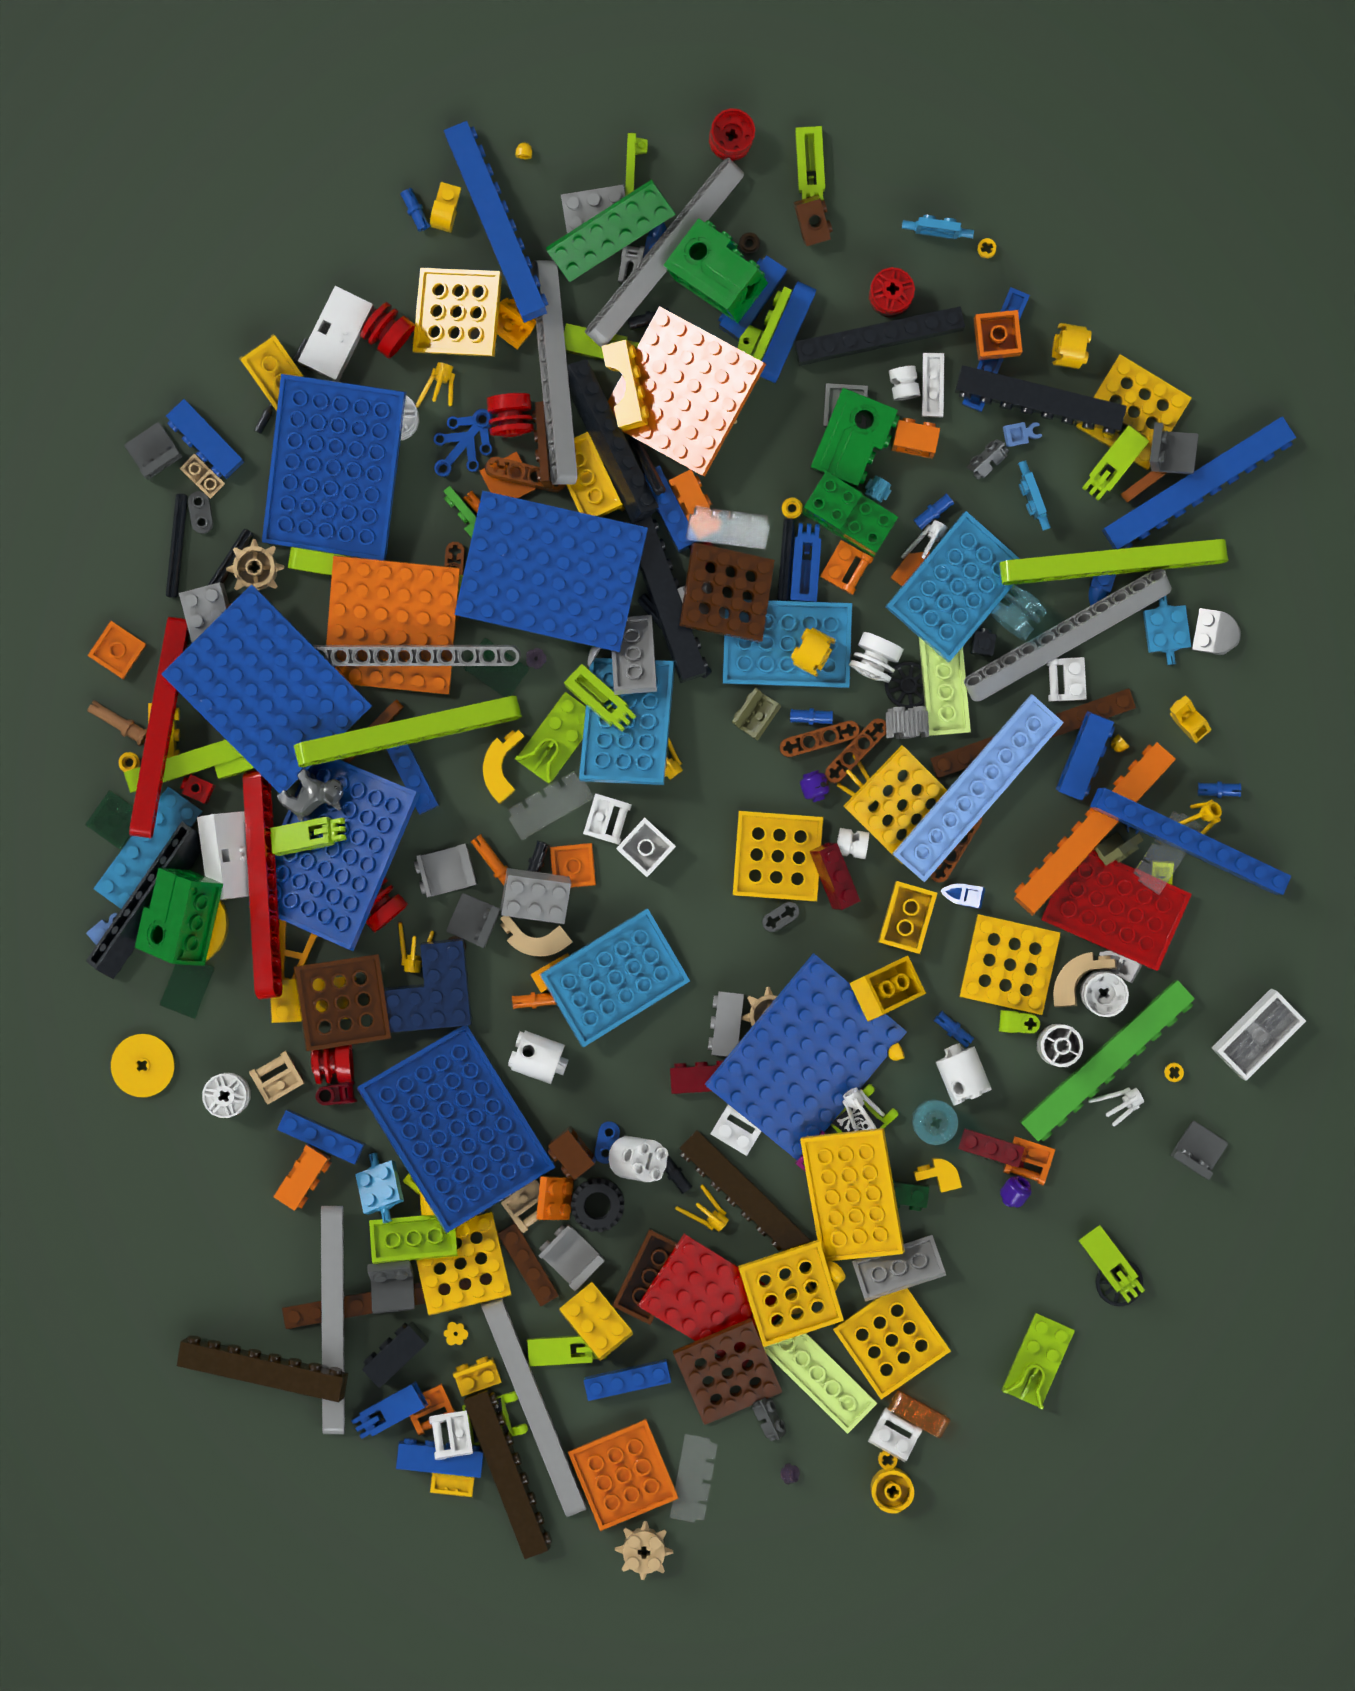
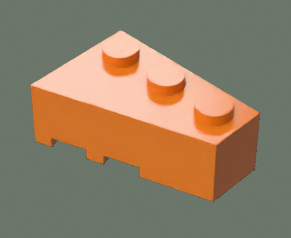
M692 469L670 479L669 485L697 540L700 541L720 531L719 525L722 523L717 513H712L709 507L712 503L708 495L703 494L700 488L702 483L698 475L695 476Z
M310 1144L304 1147L303 1153L296 1160L293 1168L274 1195V1198L294 1211L298 1207L303 1208L309 1199L306 1197L309 1190L314 1191L320 1182L317 1179L321 1172L326 1173L332 1164L329 1161L332 1156Z

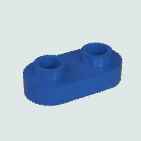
M612 1121L604 1122L598 1132L595 1157L603 1164L609 1163V1156L603 1157L601 1151L603 1149L610 1151L613 1143L619 1139L620 1135L618 1125ZM611 1128L613 1135L607 1136L605 1130Z

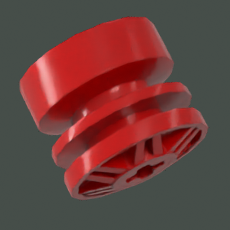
M730 108L720 112L715 117L709 133V145L712 152L722 160L730 158L732 161L742 159L747 155L755 137V125L752 118L740 109ZM730 135H734L732 141L728 140Z
M890 267L877 273L869 291V300L873 309L880 315L891 318L906 312L914 297L915 286L913 279L900 268ZM890 286H893L894 290H898L895 292V295H891V292L888 291Z
M385 302L367 319L360 336L364 340L369 338L368 343L370 345L380 340L377 350L390 359L406 343L416 325L405 316L396 321L398 310L395 308L391 310L392 305Z
M507 393L487 398L488 413L498 415V417L489 420V425L495 426L490 428V435L516 437L534 431L533 424L527 423L533 420L532 416L523 415V412L532 409L530 394Z
M386 877L370 911L371 915L366 921V924L374 933L390 922L408 905L400 894L392 898L388 896L394 888L392 885L383 890L382 887L388 882Z
M352 1045L311 1052V1067L316 1084L323 1083V1074H325L327 1084L331 1083L332 1074H336L338 1083L353 1082L354 1062Z

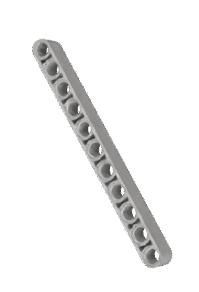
M730 158L721 162L588 325L585 333L598 346L602 347L608 344L666 273L667 270L663 266L697 219L699 218L704 222L709 220L743 178L744 172Z
M534 260L532 262L531 274L532 276L537 275L541 285L538 287V291L540 294H545L549 304L545 306L547 314L537 317L535 320L551 482L555 485H574L577 481V464L558 267L554 261Z
M1152 570L968 675L964 679V684L973 701H981L1166 596L1170 593L1172 587L1165 570Z
M313 645L317 650H322L325 653V658L333 666H512L521 658V651L515 645ZM338 650H343L346 653L345 661L337 658ZM359 650L366 651L368 655L366 661L358 658ZM380 650L388 652L389 659L387 661L379 658ZM401 650L409 652L410 659L408 661L401 659ZM422 650H428L431 653L429 661L422 659ZM443 650H449L452 653V660L447 661L443 659ZM465 650L472 651L474 655L473 660L468 661L464 659L463 652ZM486 650L493 651L495 659L492 661L487 660L484 657V652ZM513 650L516 653V659L513 661L508 660L505 652Z
M321 1206L322 1367L328 1369L330 1367H338L342 1369V1372H345L343 1206ZM345 1398L339 1403L322 1399L323 1434L345 1433Z
M503 1298L481 1303L566 1517L587 1510Z

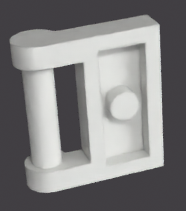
M1084 657L1054 659L1046 663L1049 666V702L1087 699ZM1063 665L1064 694H1059L1057 666Z
M595 793L583 834L620 845L622 828L628 810L630 811L632 804ZM614 806L619 807L612 835H607L606 830Z
M728 1104L710 1134L747 1156L761 1131ZM730 1114L755 1128L752 1134L729 1121L727 1119Z
M885 1407L868 1442L906 1462L923 1428L919 1425L914 1426L891 1413L892 1410ZM886 1420L910 1432V1438L884 1425Z
M467 1410L429 1417V1422L433 1428L436 1449L434 1453L435 1460L473 1454ZM442 1422H447L451 1448L449 1450H444L440 1424Z

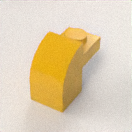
M443 182L440 183L430 217V226L432 228L452 232L457 214L456 207L462 190L461 187Z
M1186 695L1177 700L1170 708L1172 719L1194 743L1200 741L1211 731L1207 720L1196 711L1193 703Z
M932 1158L934 1167L926 1164L918 1166V1171L913 1172L916 1181L936 1177L941 1193L962 1188L957 1169L949 1161L942 1158Z

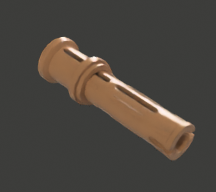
M95 700L92 702L93 705L90 704L87 712L120 730L123 737L128 736L136 741L138 746L143 745L147 729L136 725L132 719H124Z

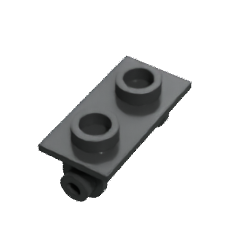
M998 439L991 441L980 455H976L970 460V464L966 468L974 472L973 475L977 480L983 479L994 469L990 462L992 461L997 466L1008 456L1009 450L1004 446V442Z
M764 1397L753 1403L752 1409L758 1421L764 1418L767 1421L761 1424L766 1438L773 1441L780 1439L786 1434L785 1424L779 1418L773 1400Z

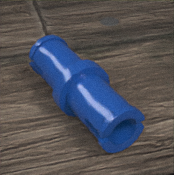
M409 188V190L402 191L400 195L408 208L407 213L409 216H412L418 232L428 229L430 224L423 212L424 208L422 204H419L413 189Z
M945 494L933 505H928V509L913 519V521L922 530L935 518L938 520L940 514L954 505V502Z
M810 708V710L791 709L790 722L809 723V725L814 723L833 724V711H814V708Z
M1217 781V783H1198V796H1217V798H1222V796L1241 797V783L1222 784V781Z
M943 1011L939 1012V1016L937 1015L933 1021L946 1030L949 1037L953 1036L965 1048L974 1040L973 1036L960 1027L961 1024L959 1022L955 1023Z

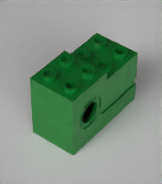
M698 218L663 266L673 280L738 324L767 286L768 282L764 278L765 273L759 269L760 266L751 259L748 262L743 258L744 255L738 251V245L732 241L733 238L725 231L720 233L709 220L704 222Z
M842 388L810 468L823 474L827 471L843 482L855 487L859 483L863 484L868 473L864 471L866 465L872 464L876 452L872 451L873 448L881 451L883 447L887 448L892 437L889 435V431L891 428L894 429L900 417L896 415L898 410ZM862 415L866 418V428H859L856 423L862 424Z
M826 471L805 504L802 515L820 524L823 528L874 558L896 523L898 516Z
M158 868L150 907L143 908L135 948L171 964L205 966L223 883L191 870Z

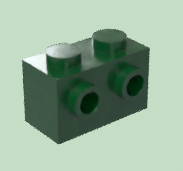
M893 1181L897 1208H900L901 1205H907L909 1210L921 1211L922 1208H927L930 1188L928 1185Z

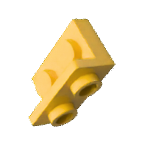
M488 1356L477 1359V1364L468 1366V1363L456 1367L457 1371L453 1372V1377L456 1379L461 1397L502 1383L494 1358L488 1359Z

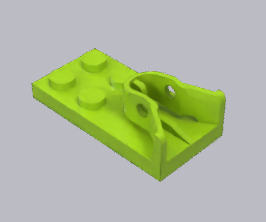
M784 286L782 292L778 290L773 301L775 308L773 311L769 310L765 318V330L762 331L749 325L739 339V350L760 361L763 360L791 297V289Z
M565 692L521 753L516 756L515 760L550 785L583 740L586 706Z
M435 1215L391 1218L392 1221L389 1223H383L382 1219L369 1220L373 1264L458 1256L456 1228L446 1234Z
M1035 1312L1002 1387V1392L1043 1410V1402L1075 1330Z

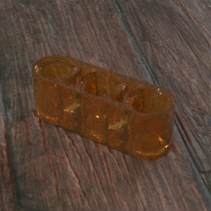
M897 1390L887 1408L894 1414L940 1439L951 1421L948 1417L900 1390Z

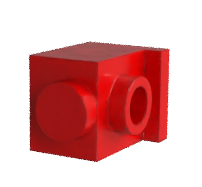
M190 774L189 778L185 777L180 788L184 789L182 794L207 804L216 785ZM198 784L199 791L194 792L192 786Z

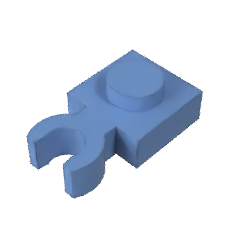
M1025 422L1003 426L1006 447L1029 443L1028 437L1030 439L1042 437V434L1036 435L1033 433V428L1040 426V424L1037 422L1032 423L1027 428Z
M113 913L109 917L108 923L102 919L86 933L96 945L118 913Z

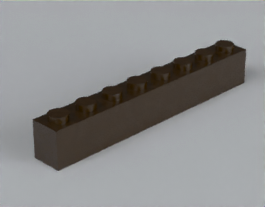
M698 1130L679 1147L682 1151L680 1153L682 1158L688 1163L692 1161L696 1164L695 1170L703 1178L707 1175L712 1180L710 1185L718 1192L722 1190L727 1195L725 1199L733 1207L738 1205L743 1210L740 1214L749 1222L753 1220L758 1225L756 1229L764 1237L768 1234L773 1239L771 1244L779 1252L782 1249L785 1251L812 1242Z
M188 1336L180 1342L177 1361L178 1367L338 1403L345 1398L349 1374L342 1372V1369L338 1367H330L328 1369L322 1367V1364L302 1363V1360L297 1358H290L288 1360L281 1358L282 1356L279 1354H261V1351L257 1349H249L248 1351L241 1349L239 1345L231 1344L225 1346L216 1340L203 1341L198 1336Z
M488 1388L467 1396L463 1401L524 1559L548 1551L551 1547L552 1538L548 1531L545 1532L543 1526L545 1523L541 1511H537L535 1506L537 1504L536 1496L528 1488L529 1479L526 1472H522L520 1467L522 1461L519 1453L513 1449L512 1444H514L512 1434L506 1432L504 1427L506 1419L503 1412L499 1413L496 1406L499 1404L496 1393H492L491 1389Z

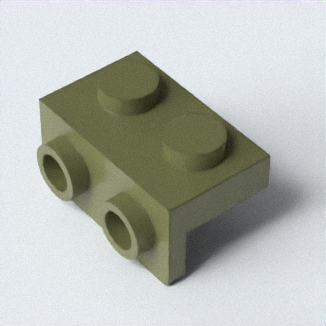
M755 688L753 692L748 694L742 708L735 713L732 723L758 741L781 708V705Z
M1115 833L1096 846L1095 850L1105 865L1110 864L1114 860H1117L1119 863L1139 849L1137 845L1143 841V838L1140 834H1137L1124 842L1119 833Z

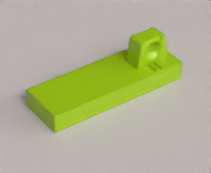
M628 133L625 196L634 191L636 155L647 154L648 140L637 138L636 133Z

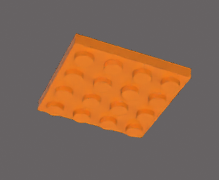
M647 1419L568 1451L600 1531L679 1499Z

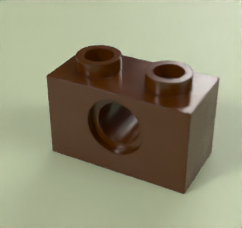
M816 195L793 202L805 245L810 246L830 240L829 233L833 231L830 220L826 221L824 213L827 212L825 201ZM812 216H819L817 224H809V219Z

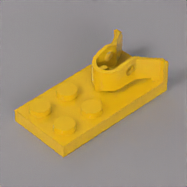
M274 334L252 351L239 358L276 411L281 374L304 377Z
M586 432L575 437L577 481L574 485H567L578 511L598 517L607 515L617 509L624 511L625 508L589 433Z
M344 977L334 978V985L341 988L344 986ZM319 978L313 981V988L316 991L323 989L324 982ZM282 980V995L277 998H270L271 1023L301 1022L296 980ZM344 996L339 997L337 1006L341 1009L346 1008L348 1005L347 998ZM322 999L317 1001L316 1009L319 1012H324L327 1009V1003Z

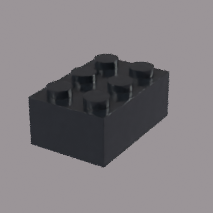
M406 1322L403 1323L396 1330V1337L393 1339L388 1337L380 1345L379 1349L381 1351L377 1354L375 1351L372 1352L363 1362L365 1366L362 1370L378 1388L385 1384L429 1341L413 1322H410L408 1325Z

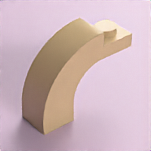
M502 916L500 918L502 920L500 926L507 934L510 932L513 934V936L507 939L508 943L524 954L531 956L553 955L573 943L560 925L548 935L534 938L524 934L511 917Z
M1090 952L1079 955L1069 961L1062 968L1055 981L1053 992L1054 1007L1077 1006L1076 988L1079 980L1091 971L1117 969L1116 960L1111 959V956H1098V960H1095L1094 953Z

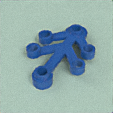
M479 409L470 417L457 418L451 416L448 418L447 426L451 430H456L459 426L472 425L467 432L435 434L434 442L437 446H443L450 442H459L445 460L441 459L435 463L434 469L438 476L447 477L451 473V465L466 447L468 456L467 469L470 472L478 471L479 463L476 460L474 437L479 431L482 442L480 445L481 454L489 456L492 453L493 449L489 443L488 428L492 426L489 425V420L493 416L488 413V410ZM481 416H485L487 418V421L485 423L479 422V418ZM453 419L457 421V425L454 427L449 425V422ZM438 436L444 437V441L442 443H438L436 441V438ZM484 446L490 447V451L488 453H484L482 451V448ZM471 462H475L477 464V467L475 469L469 468V464ZM442 465L447 466V471L444 473L439 470Z

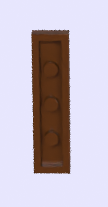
M543 401L535 402V410H532L534 423H537V429L534 430L535 442H538L535 456L536 461L540 465V469H537V479L544 488H553L550 477Z
M514 1223L500 1231L498 1236L539 1305L543 1306L558 1297L557 1290L518 1226Z

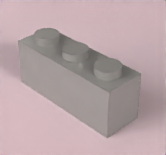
M718 991V995H714L712 1008L717 1009L716 1017L711 1016L710 1029H714L713 1038L709 1037L708 1050H712L711 1055L728 1056L739 1043L744 994Z

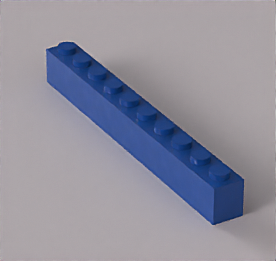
M465 121L445 129L444 133L523 322L525 323L547 314L545 306L549 304L545 294H540L538 291V287L541 285L537 275L532 276L530 272L533 266L529 256L524 257L522 253L525 247L521 238H516L514 234L517 228L513 219L509 220L506 215L509 209L505 200L501 201L498 196L501 194V190L497 181L493 183L490 177L494 174L490 164H485L483 157H486L482 145L477 146L475 139L478 136L474 126L469 127L468 122Z
M1282 416L1194 471V474L1186 476L1105 527L1102 532L1114 550L1130 548L1133 546L1131 543L1137 538L1140 541L1150 535L1149 530L1154 527L1160 529L1168 524V518L1173 515L1175 518H1178L1186 512L1184 508L1191 504L1193 507L1204 501L1203 496L1208 493L1213 496L1222 490L1220 487L1226 482L1229 485L1239 479L1238 474L1243 471L1246 473L1251 472L1257 468V462L1262 459L1264 462H1267L1275 456L1273 452L1281 448L1284 451L1292 446L1293 443L1291 441L1296 436Z
M1098 788L1090 805V808L1275 895H1283L1290 881L1291 875L1109 789Z

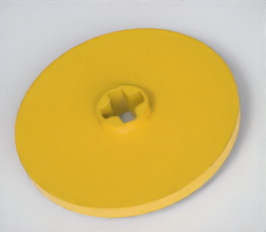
M137 1034L126 1038L116 1047L111 1059V1073L115 1083L125 1093L135 1097H150L160 1093L170 1083L175 1069L174 1057L168 1045L160 1038L150 1034ZM147 1061L146 1067L148 1069L139 1070L140 1065L138 1062Z

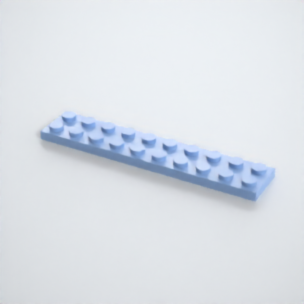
M1031 694L892 854L925 882L1064 722Z

